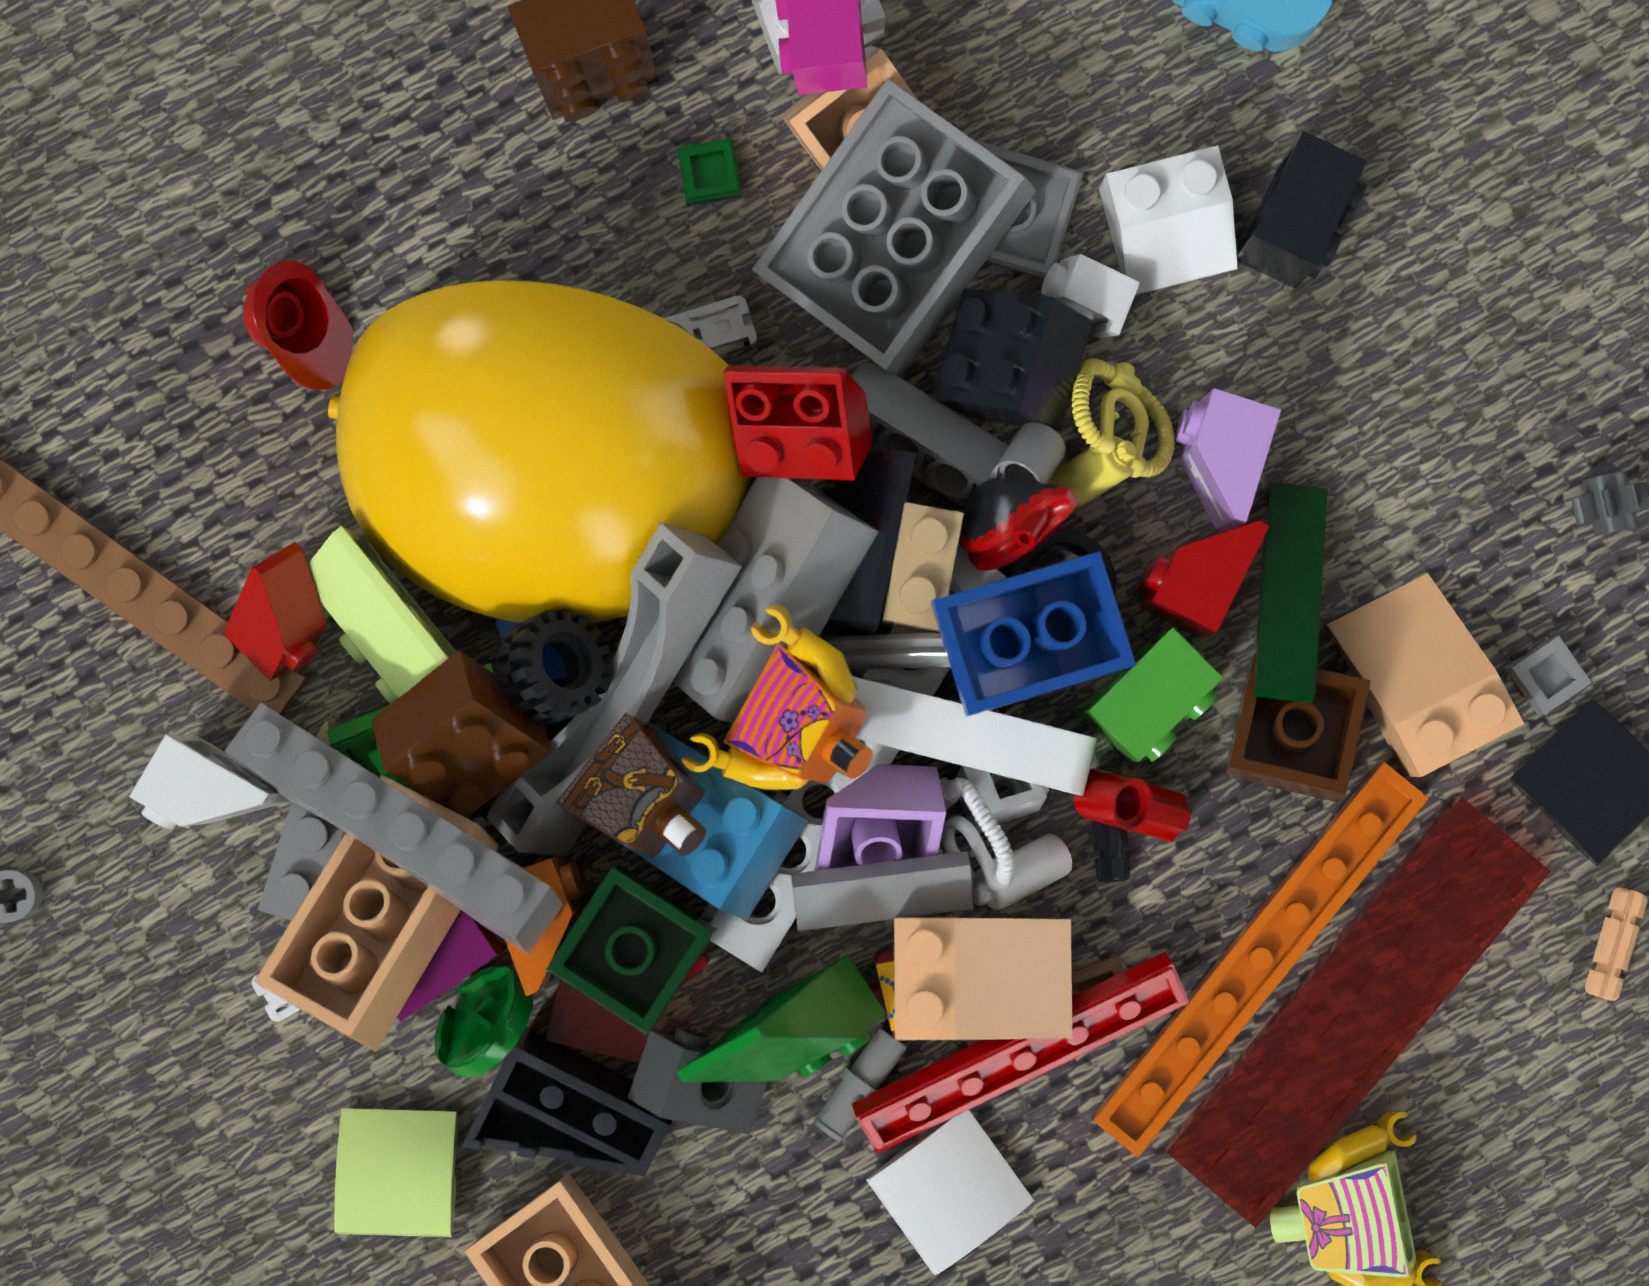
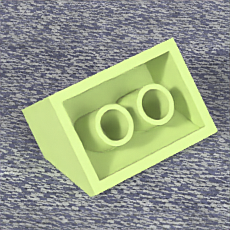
M340 526L329 536L308 563L325 619L327 620L332 616L343 629L345 634L339 638V641L353 659L360 665L368 660L381 676L375 682V685L390 704L457 652L363 536Z

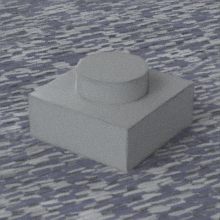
M1559 635L1550 637L1505 668L1538 716L1548 714L1592 683Z

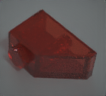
M560 979L545 1041L639 1063L649 1034H644Z

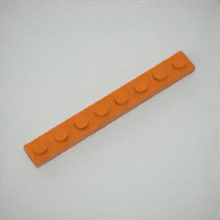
M1378 762L1188 996L1190 1003L1178 1008L1092 1114L1091 1119L1138 1158L1429 798L1387 763Z

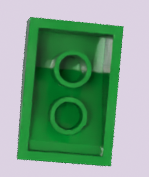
M847 954L764 1002L676 1071L682 1082L779 1081L797 1070L805 1078L828 1064L833 1059L829 1053L836 1049H839L844 1057L869 1042L873 1036L868 1029L886 1013Z

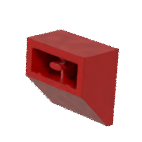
M726 367L724 377L741 477L855 480L872 446V436L866 392L844 368Z

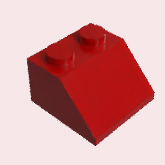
M1256 521L1181 546L1164 557L1159 555L1155 561L1150 560L1136 587V591L1144 595L1138 608L1198 638L1216 633L1269 525Z

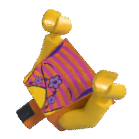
M780 604L768 605L765 611L780 621L781 631L770 632L762 624L754 622L751 627L753 636L763 644L772 645L782 640L788 646L776 645L723 741L732 747L729 752L719 750L718 743L712 736L703 733L696 734L690 740L707 745L710 750V759L707 762L700 763L692 758L683 757V764L694 772H703L714 766L722 769V776L761 790L800 789L808 780L827 783L832 779L836 770H839L850 779L859 777L868 768L873 753L872 749L855 738L867 717L866 707L855 697L857 687L844 654L804 626L799 630L793 627L792 617L785 606Z

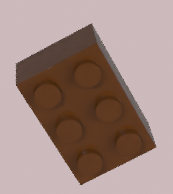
M521 0L507 6L533 75L553 120L564 117L566 122L584 119L596 112L595 104L616 96L619 102L637 99L650 90L648 84L658 81L646 30L634 0Z

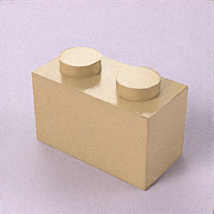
M905 502L882 624L929 633L940 632L931 601L948 596L964 513Z

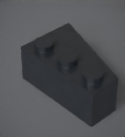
M526 1026L517 1044L505 1057L462 1147L480 1150L482 1146L517 1152L516 1156L535 1159L537 1155L571 1160V1165L645 1176L673 1120L661 1118L628 1099L633 1080Z

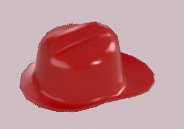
M295 260L279 261L264 271L258 281L251 282L245 288L247 296L243 306V322L249 336L258 346L269 350L285 373L298 385L312 390L332 389L343 382L352 354L354 331L346 315L327 291L321 279L309 266Z

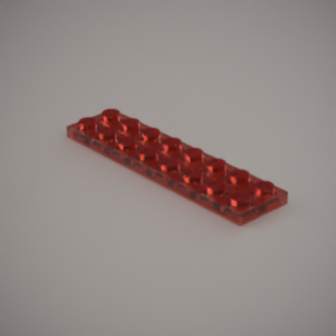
M1455 796L1163 1148L1165 1152L1252 1226L1257 1228L1551 871L1463 797Z

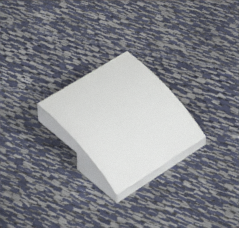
M970 1110L937 1125L917 1143L907 1146L866 1179L934 1275H938L974 1250L1034 1202V1199Z

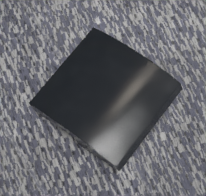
M1591 699L1510 777V782L1521 794L1554 822L1553 827L1597 867L1649 817V751L1594 699Z

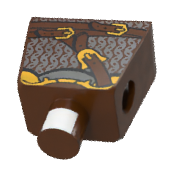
M626 712L556 802L561 808L615 840L651 857L659 854L666 843L680 855H689L699 847L706 835V828L690 815L691 811L703 797V788L652 726Z

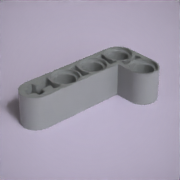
M860 364L851 375L866 392L872 436L870 450L909 451L916 453L912 477L960 507L972 492L985 481L1000 478L1047 484L1065 455L1066 447L1061 436L1051 427L1042 423L1031 422L1024 424L1018 430L1011 443L1007 445L877 364Z

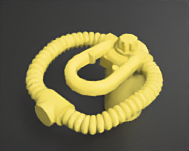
M1098 358L1084 360L1080 365L1073 387L1071 406L1073 407V419L1076 421L1075 425L1079 427L1078 432L1083 433L1081 437L1086 439V444H1090V447L1056 469L1047 483L1048 485L1070 488L1079 501L1073 512L1129 476L1137 478L1160 475L1169 465L1175 449V432L1173 431L1174 427L1168 412L1161 405L1160 401H1156V397L1152 395L1151 391L1142 386L1140 379L1135 376V368L1131 364L1121 362L1113 366ZM1094 377L1103 379L1104 383L1112 388V390L1103 395L1101 401L1100 431L1094 426L1089 411L1088 400L1090 399L1089 395ZM1116 401L1124 403L1133 413L1135 428L1130 433L1132 437L1131 442L1114 436V421L1119 418V414L1115 412ZM1149 414L1155 423L1159 442L1154 457L1146 461L1142 455L1149 428Z

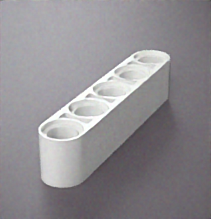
M852 676L857 687L855 697L866 707L867 717L858 731L856 739L1080 796L1084 795L1097 742L1096 738L992 711H985L966 717L961 703Z

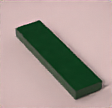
M1270 482L1265 524L1269 525V528L1264 536L1252 696L1312 703L1314 699L1328 489Z

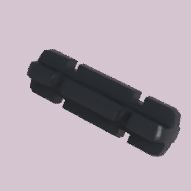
M1109 769V770H1108V771H1112V772H1116V773L1122 774V772H1121L1120 770H1116V769ZM1092 821L1094 850H1100V858H1095L1096 878L1101 882H1121L1129 879V856H1123V848H1128L1127 830Z

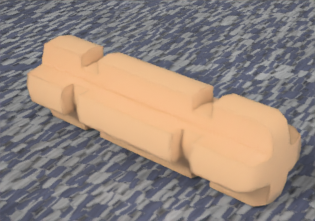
M1616 887L1613 890L1608 909L1613 910L1611 918L1605 917L1592 960L1598 963L1595 970H1589L1585 984V991L1590 995L1609 1001H1616L1619 998L1624 979L1619 978L1621 970L1627 971L1640 929L1639 926L1635 925L1637 917L1643 919L1648 902L1647 896L1623 887Z

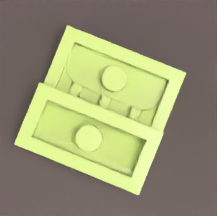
M341 1108L335 1177L334 1232L336 1234L452 1237L457 1178L454 1172L458 1139V1113L455 1111Z

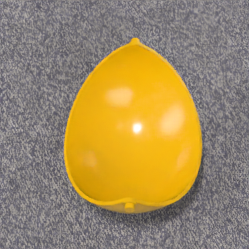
M499 280L470 282L428 291L399 303L384 312L370 324L359 338L345 372L340 396L332 395L328 407L329 418L337 419L336 453L344 493L356 522L376 551L395 570L432 595L475 613L518 623L547 610L555 609V612L563 608L572 610V618L579 614L584 615L589 619L587 623L602 622L628 616L631 600V572L659 524L665 523L704 534L718 545L757 477H741L724 377V370L729 365L687 331L647 310L613 297L557 284Z

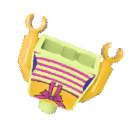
M1401 1111L1387 1112L1380 1117L1377 1126L1370 1125L1338 1139L1309 1164L1308 1175L1297 1186L1299 1205L1275 1207L1270 1210V1225L1275 1242L1306 1240L1312 1269L1327 1271L1332 1280L1344 1286H1412L1413 1283L1417 1286H1441L1442 1282L1435 1277L1422 1279L1424 1268L1430 1264H1440L1441 1260L1427 1251H1415L1395 1151H1386L1387 1144L1408 1147L1415 1143L1416 1134L1409 1133L1399 1139L1393 1134L1395 1121L1399 1118H1405L1409 1114Z

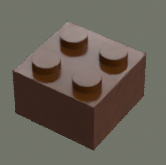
M460 650L372 719L383 770L434 802L465 818L486 804L552 753L543 721L536 722L529 719L531 709L519 713L513 707L514 703L519 699L516 694L505 697L501 688L510 684L498 678L497 675Z
M1254 654L1247 668L1223 776L1338 802L1347 793L1371 680L1317 668L1316 689L1312 703L1252 696L1255 666Z

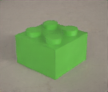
M1173 627L1156 633L1133 656L1136 665L1117 672L1077 712L1124 762H1140L1141 760L1144 762L1147 759L1153 762L1177 739V736L1171 730L1181 720L1197 719L1219 697L1213 688L1223 677Z

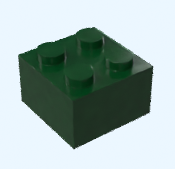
M616 865L610 869L546 970L648 1035L659 1021L718 928L623 866Z

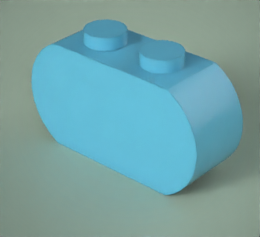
M1333 0L1172 1L1182 6V14L1190 21L1202 26H1211L1214 22L1232 31L1233 40L1248 50L1260 52L1263 48H1266L1272 52H1281L1293 49L1304 43L1315 32L1330 9Z

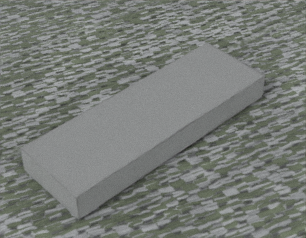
M967 851L791 874L798 931L973 909L971 866Z

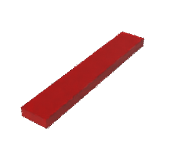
M1165 951L1072 996L1073 1038L981 1040L851 1103L858 1122L874 1150L879 1154L1190 1002L1174 964Z

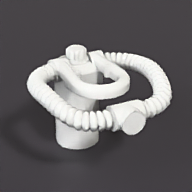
M947 777L940 779L946 810L962 796L964 801L967 802L970 811H972V815L975 816L978 826L985 832L988 841H992L990 845L995 852L996 858L992 859L979 832L966 818L954 816L944 822L941 842L945 853L960 852L954 837L955 830H958L967 839L972 849L969 851L970 856L976 857L981 866L976 872H973L971 869L972 899L974 904L979 906L987 904L996 910L1004 909L1070 873L1072 870L1071 854L1065 843L1058 836L1049 833L1013 851L1010 849V843L1007 842L1008 838L1004 836V831L1000 830L1001 826L999 824L996 825L997 820L993 819V814L990 813V809L984 803V798L981 797V793L978 792V788L975 787L972 781L964 778L948 780ZM938 849L937 855H942L943 850Z

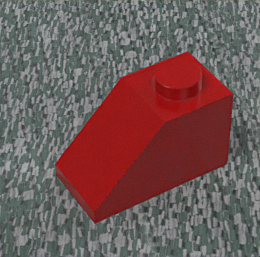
M296 542L291 543L251 568L223 632L269 681H272L289 669L296 673L309 665L319 653L320 649L316 644L327 624L304 551Z

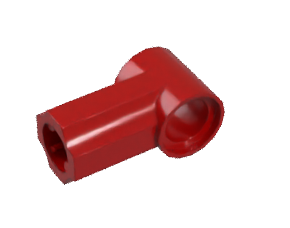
M1100 768L1089 770L1084 795L1074 794L1073 797L1077 812L1085 819L1130 830L1167 842H1173L1181 832L1187 831L1192 811L1186 803V795L1147 783L1140 778Z

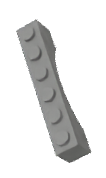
M665 523L659 524L631 572V600L627 624L618 650L611 662L612 674L603 678L610 683L608 691L599 695L602 700L596 706L577 714L549 742L552 753L500 792L486 816L518 852L559 855L563 857L568 855L587 822L561 808L556 803L625 712L646 724L648 723L742 566L708 536Z
M261 702L224 750L246 773L291 802L318 815L372 848L443 896L481 925L528 955L563 906L549 885Z

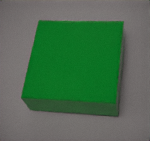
M733 138L677 147L687 206L742 197Z

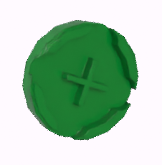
M495 965L480 970L466 980L458 990V993L463 997L458 1001L455 1008L448 1005L440 1016L435 1031V1055L448 1070L456 1075L471 1078L482 1075L492 1069L514 1048L528 1024L533 1007V994L526 996L518 973L512 971L507 966Z

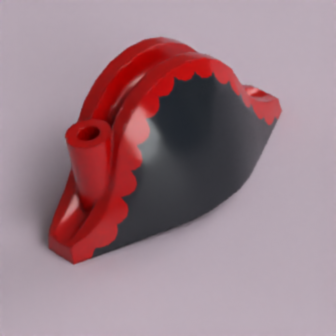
M998 478L985 481L972 492L957 511L964 513L958 545L964 552L968 553L969 560L978 570H994L1014 564L1031 556L1048 542L1077 507L1079 501L1070 488L1015 479Z

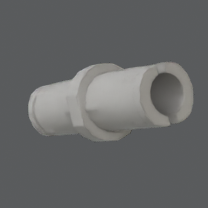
M880 1027L852 1067L845 1066L840 1072L839 1077L842 1081L815 1118L814 1124L827 1135L841 1142L857 1120L851 1103L880 1090L879 1087L905 1052L907 1045L902 1040H895L892 1033Z

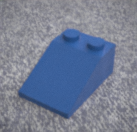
M1100 551L931 601L966 717L1094 680L1136 665Z

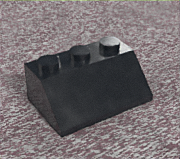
M869 451L855 480L825 479L823 488L825 495L879 532L821 632L838 636L875 634L881 617L916 453L909 451Z

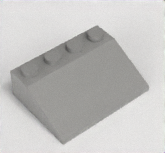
M887 78L752 270L886 371L901 378L963 293L964 288L966 289L1037 190L1022 174Z

